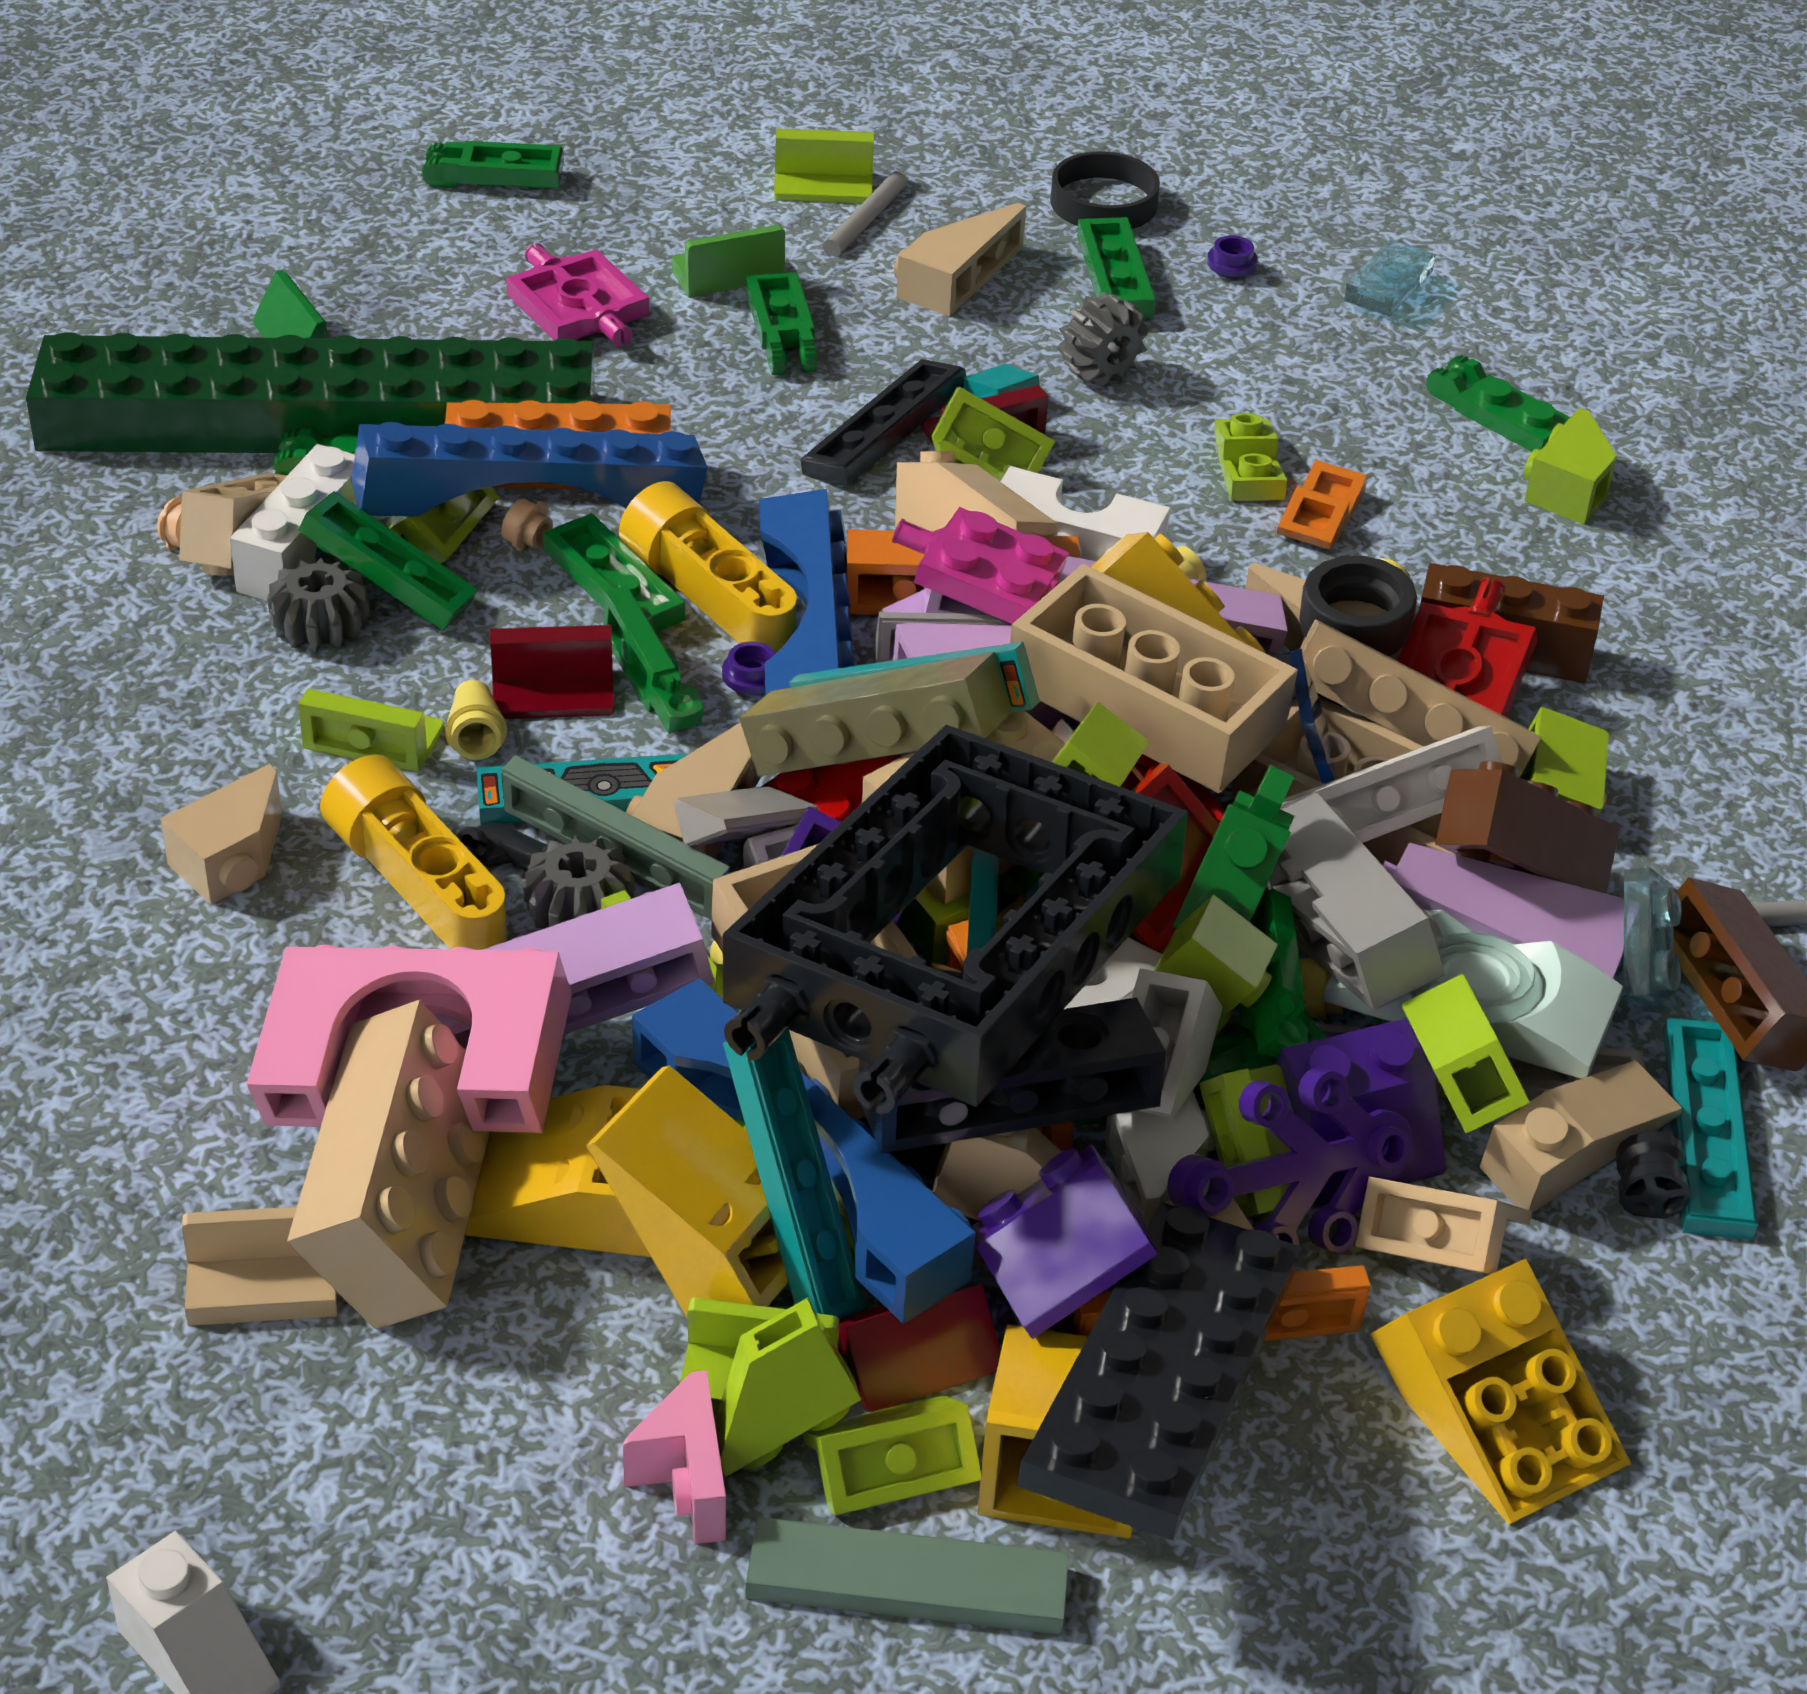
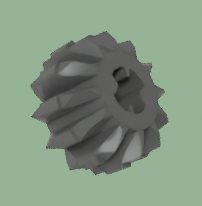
M1103 292L1098 298L1085 296L1081 310L1069 309L1072 320L1068 325L1059 328L1065 339L1059 344L1057 350L1062 354V357L1065 359L1064 364L1069 367L1068 370L1080 379L1084 378L1092 384L1103 387L1109 380L1121 383L1124 370L1127 368L1137 369L1134 360L1138 354L1147 351L1142 340L1150 330L1142 320L1143 315L1138 312L1136 306L1127 300L1123 301L1114 294Z
M323 557L317 563L311 564L298 560L296 569L284 568L279 570L278 580L269 584L267 601L271 625L275 628L276 637L288 638L291 648L309 643L315 653L321 644L329 643L334 648L340 649L342 638L357 640L359 639L360 628L368 625L370 604L366 584L363 582L361 572L349 570L347 564L343 561L331 565L327 564Z
M576 834L569 844L563 845L550 840L546 852L531 854L530 865L528 866V871L525 872L526 880L523 881V900L527 902V910L530 911L535 928L551 927L578 916L600 910L602 898L625 890L630 897L634 896V876L631 875L630 866H627V862L624 860L622 849H606L602 838H598L589 844L581 843Z

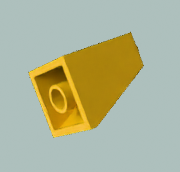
M1007 1324L986 1420L977 1515L1131 1539L1132 1526L1017 1487L1021 1461L1088 1336L1056 1332L1048 1328L1034 1339H1031L1024 1327Z

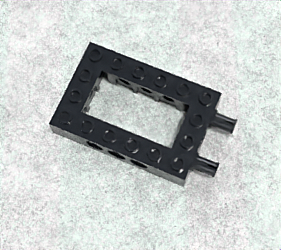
M946 724L723 933V1003L741 1010L725 1024V1039L730 1048L739 1056H742L756 1041L757 1043L747 1052V1059L756 1060L761 1058L773 1042L788 1029L868 1062L867 1067L854 1077L852 1087L857 1100L868 1110L886 1093V1096L876 1106V1113L878 1114L889 1113L915 1082L977 1107L1179 881L1182 872L1188 811ZM967 845L993 854L1001 860L1014 862L1044 873L1039 879V889L1018 912L1011 909L1004 916L1003 927L982 949L975 947L967 955L963 966V980L926 966L927 960L917 956L908 959L870 944Z

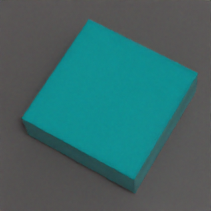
M1006 363L964 377L965 390L980 399L1040 385L1038 374Z

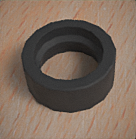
M1340 556L1324 561L1308 573L1303 585L1299 616L1302 634L1305 637L1307 636L1316 619L1388 657L1392 656L1408 643L1413 629L1417 603L1414 582L1402 569L1381 559L1367 556ZM1358 600L1372 603L1387 612L1376 616H1355L1342 613L1329 606V604L1339 601Z

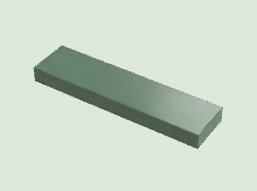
M514 755L502 768L504 810L567 844L572 842L575 834L581 843L589 844L598 838H602L606 849H622L624 860L627 862V866H630V873L634 876L635 880L654 890L680 882L691 910L712 920L713 879L730 874L729 866L687 844L684 845L680 840L517 755Z
M757 1517L746 1578V1599L1062 1635L1069 1552Z

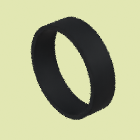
M1105 151L1080 153L1064 159L1055 167L1052 174L1050 202L1053 210L1059 217L1075 226H1078V219L1128 217L1131 229L1146 224L1155 216L1158 206L1160 179L1151 166L1129 155ZM1087 178H1110L1130 183L1143 190L1147 196L1128 204L1102 205L1080 200L1067 193L1063 187L1074 181Z

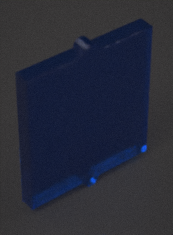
M1301 648L1289 652L1291 666L1298 669L1295 689L1300 719L1315 767L1318 770L1322 784L1336 780L1337 775L1327 721Z

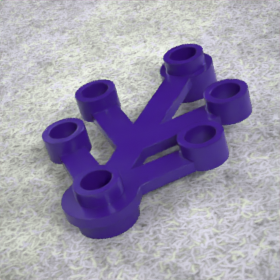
M1316 1067L1307 1071L1302 1077L1299 1084V1098L1306 1108L1327 1114L1347 1134L1344 1139L1327 1142L1289 1108V1097L1282 1087L1264 1081H1254L1248 1084L1241 1093L1239 1109L1242 1117L1250 1123L1265 1127L1291 1151L1226 1167L1219 1161L1201 1155H1187L1173 1166L1167 1182L1168 1195L1174 1206L1194 1208L1211 1217L1226 1209L1235 1196L1291 1183L1267 1221L1261 1222L1254 1229L1266 1231L1274 1236L1278 1234L1279 1240L1299 1246V1239L1295 1231L1328 1179L1334 1172L1349 1169L1328 1206L1321 1207L1315 1211L1308 1225V1235L1315 1246L1333 1253H1343L1351 1248L1356 1240L1358 1226L1354 1215L1365 1199L1369 1177L1391 1180L1398 1176L1405 1169L1411 1158L1414 1144L1413 1133L1407 1120L1396 1112L1384 1109L1375 1110L1371 1113L1365 1111L1348 1095V1083L1342 1074ZM1325 1081H1327V1094L1322 1101H1320V1088ZM1268 1094L1269 1105L1261 1115L1260 1102ZM1210 1180L1209 1189L1204 1196V1188ZM1336 1220L1337 1230L1334 1236L1329 1239V1228Z

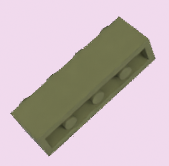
M989 652L770 691L740 716L739 720L759 777L918 751L946 724L987 738L1012 713V709L995 653Z

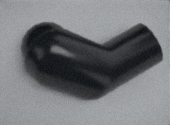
M488 823L477 827L467 826L455 834L485 868L513 863L528 870L531 854L546 852L548 848L547 844L502 823Z

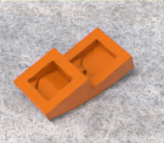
M1315 460L1303 486L1296 487L1277 527V534L1330 550L1338 541L1366 490L1367 475Z

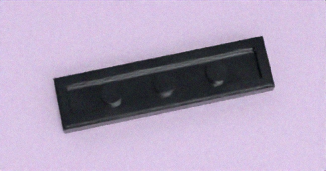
M921 359L800 459L802 474L813 479L848 486L949 401L956 388L965 387V368Z

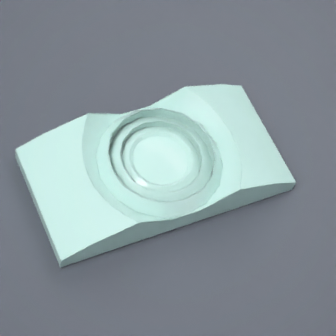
M1427 910L1435 919L1442 933L1443 946L1439 947L1438 951L1445 972L1444 976L1375 1011L1333 976H1331L1324 991V1002L1393 1022L1407 1018L1400 1003L1463 973L1507 1057L1582 1079L1588 1077L1621 999L1623 986L1597 966L1553 941L1512 944L1493 935L1475 933L1443 910Z

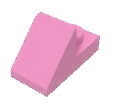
M707 1370L691 1372L628 1435L623 1443L624 1485L630 1487L672 1482L676 1516L691 1515L695 1544L726 1541V1494Z

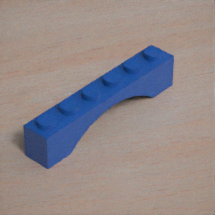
M385 422L380 425L359 424L351 483L358 508L370 516L419 517L439 504L473 490L505 483L522 482L571 485L598 493L626 509L634 497L642 490L662 481L675 483L700 504L708 466L695 435H685L676 431L650 434L630 433L620 429H613L607 432L575 431L563 427L552 430L518 429L513 426L466 428L455 424H442L435 427L406 426L397 422Z
M827 489L759 499L760 532L767 566L790 585L796 595L807 605L799 627L786 644L764 664L765 696L770 691L791 688L789 681L798 674L855 666L851 642H853L849 613L851 602L846 576L845 527L841 509L833 511L830 509Z
M698 978L632 1015L633 1064L651 1079L661 1067L670 1065L730 1117L744 1121L723 1043L727 1042L724 1034L725 1024L740 1012L739 1009L723 1003V997L721 998L701 978ZM801 1072L834 1193L847 1217L855 1248V1278L904 1324L971 1281L976 1232L972 1229L971 1224L962 1212L956 1208L946 1206L924 1185L920 1175L912 1166L900 1163L890 1153L881 1154L871 1129L860 1120L854 1121L831 1099L821 1082L814 1078L809 1079Z

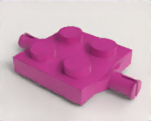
M535 243L536 248L531 244L525 251V259L534 267L528 271L506 277L507 295L553 340L560 338L576 340L600 332L604 333L615 346L621 347V342L623 345H626L632 338V330L624 323L649 316V297L597 249L576 256L558 258L552 256L540 243Z
M962 507L957 509L945 527L935 530V532L907 522L902 518L892 538L893 543L901 544L924 554L919 563L914 583L1011 624L1059 584V577L1064 570L1069 555L1068 551L1053 546L1047 539L1041 536L1024 534L996 522L993 517L986 513L969 511Z

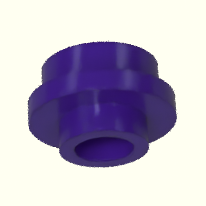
M1235 235L1218 238L1214 243V247L1209 250L1207 257L1209 268L1226 278H1240L1250 275L1256 270L1258 262L1253 243L1244 237Z
M754 641L737 644L729 651L728 657L723 662L722 678L724 683L732 690L744 694L765 693L764 664L775 655L774 650L764 643Z

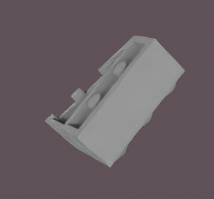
M1316 792L1281 809L1295 815L1288 830L1291 834L1267 886L1268 890L1273 888L1291 897L1298 948L1374 1011L1444 976L1445 972L1438 948L1443 946V937L1433 916L1427 910H1421L1325 800Z

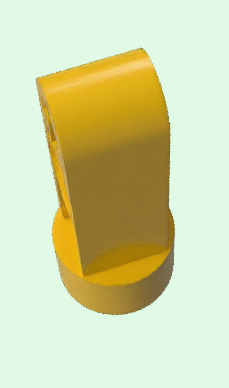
M662 481L648 486L629 503L620 521L619 537L651 570L666 578L739 644L750 641L764 643L770 646L775 654L786 644L795 632L797 596L794 589L715 522L707 510L678 485L669 481Z
M376 754L363 756L350 762L334 775L321 797L320 812L323 819L356 855L366 858L450 949L467 947L474 950H483L507 942L506 906L503 886L426 805L422 792L388 757Z

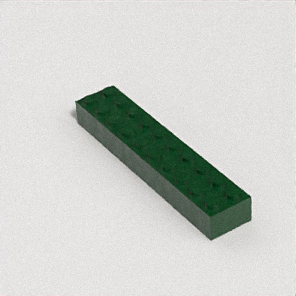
M63 332L56 335L43 336L26 395V402L35 451L280 452V449H278L280 436L283 435V432H288V429L294 430V428L296 430L301 428L313 429L323 438H335L343 434L358 435L359 424L380 425L385 422H397L406 426L438 427L445 424L447 402L462 403L468 400H480L485 403H519L527 400L541 403L595 402L593 341H576L570 338H560L554 341H522L513 337L499 340H467L462 337L434 340L411 339L405 336H395L389 339H357L348 335L334 338H301L296 335L263 338L245 337L239 334H230L223 337H191L181 333L168 336H135L130 333L92 336Z

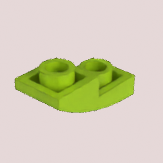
M1237 413L1232 415L1231 419H1215L1214 432L1217 452L1231 501L1286 500L1287 478L1277 461L1278 437L1269 420L1253 413Z

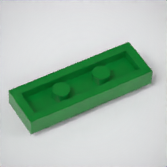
M1128 217L1078 219L1077 238L1096 298L1103 292L1114 294L1123 301L1127 300L1136 306L1138 312L1143 315L1142 318L1154 317L1155 297Z
M335 491L305 514L298 529L299 532L314 541L322 551L336 556L357 572H361L370 584L384 589L413 609L415 614L421 619L432 622L443 631L471 605L478 592V589Z
M593 513L543 532L544 551L603 609H605V599L608 590L627 585L639 607L644 606L650 612L655 633L685 621V602Z

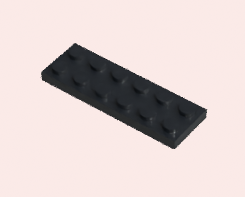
M1160 1202L1147 1226L1158 1255L1117 1282L1021 1461L1017 1487L1173 1541L1296 1271L1301 1246L1279 1240L1266 1231L1248 1230L1208 1217L1203 1212L1194 1208L1177 1207Z

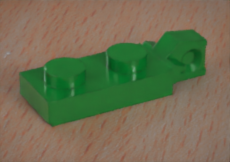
M627 585L608 590L605 599L603 625H611L612 653L649 713L656 712L668 734L695 725L696 727L702 724L704 708L696 687L681 682L675 654L671 648H664L655 634L653 619L648 609L644 606L639 607Z
M1270 765L1255 797L1239 790L1233 805L1229 804L1175 919L1172 926L1173 929H1176L1213 894L1250 922L1291 834L1288 830L1295 815L1280 808L1295 776Z
M1272 888L1261 897L1250 920L1252 925L1278 944L1266 968V971L1272 975V978L1263 994L1255 1003L1248 1008L1239 1003L1238 1009L1240 1025L1251 1030L1257 1042L1258 1053L1277 1059L1282 1048L1307 1043L1308 1028L1298 1017L1304 1011L1306 1002L1303 1000L1305 995L1291 897Z

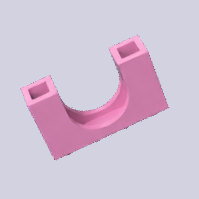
M333 945L286 947L246 1084L265 1126L321 1127L351 1024L420 999L432 1014L450 1016L463 1021L471 1027L457 1091L472 1131L542 1133L572 996L559 951H542L534 948H524L518 951L474 950L467 947H455L452 949H406L400 946L343 948Z

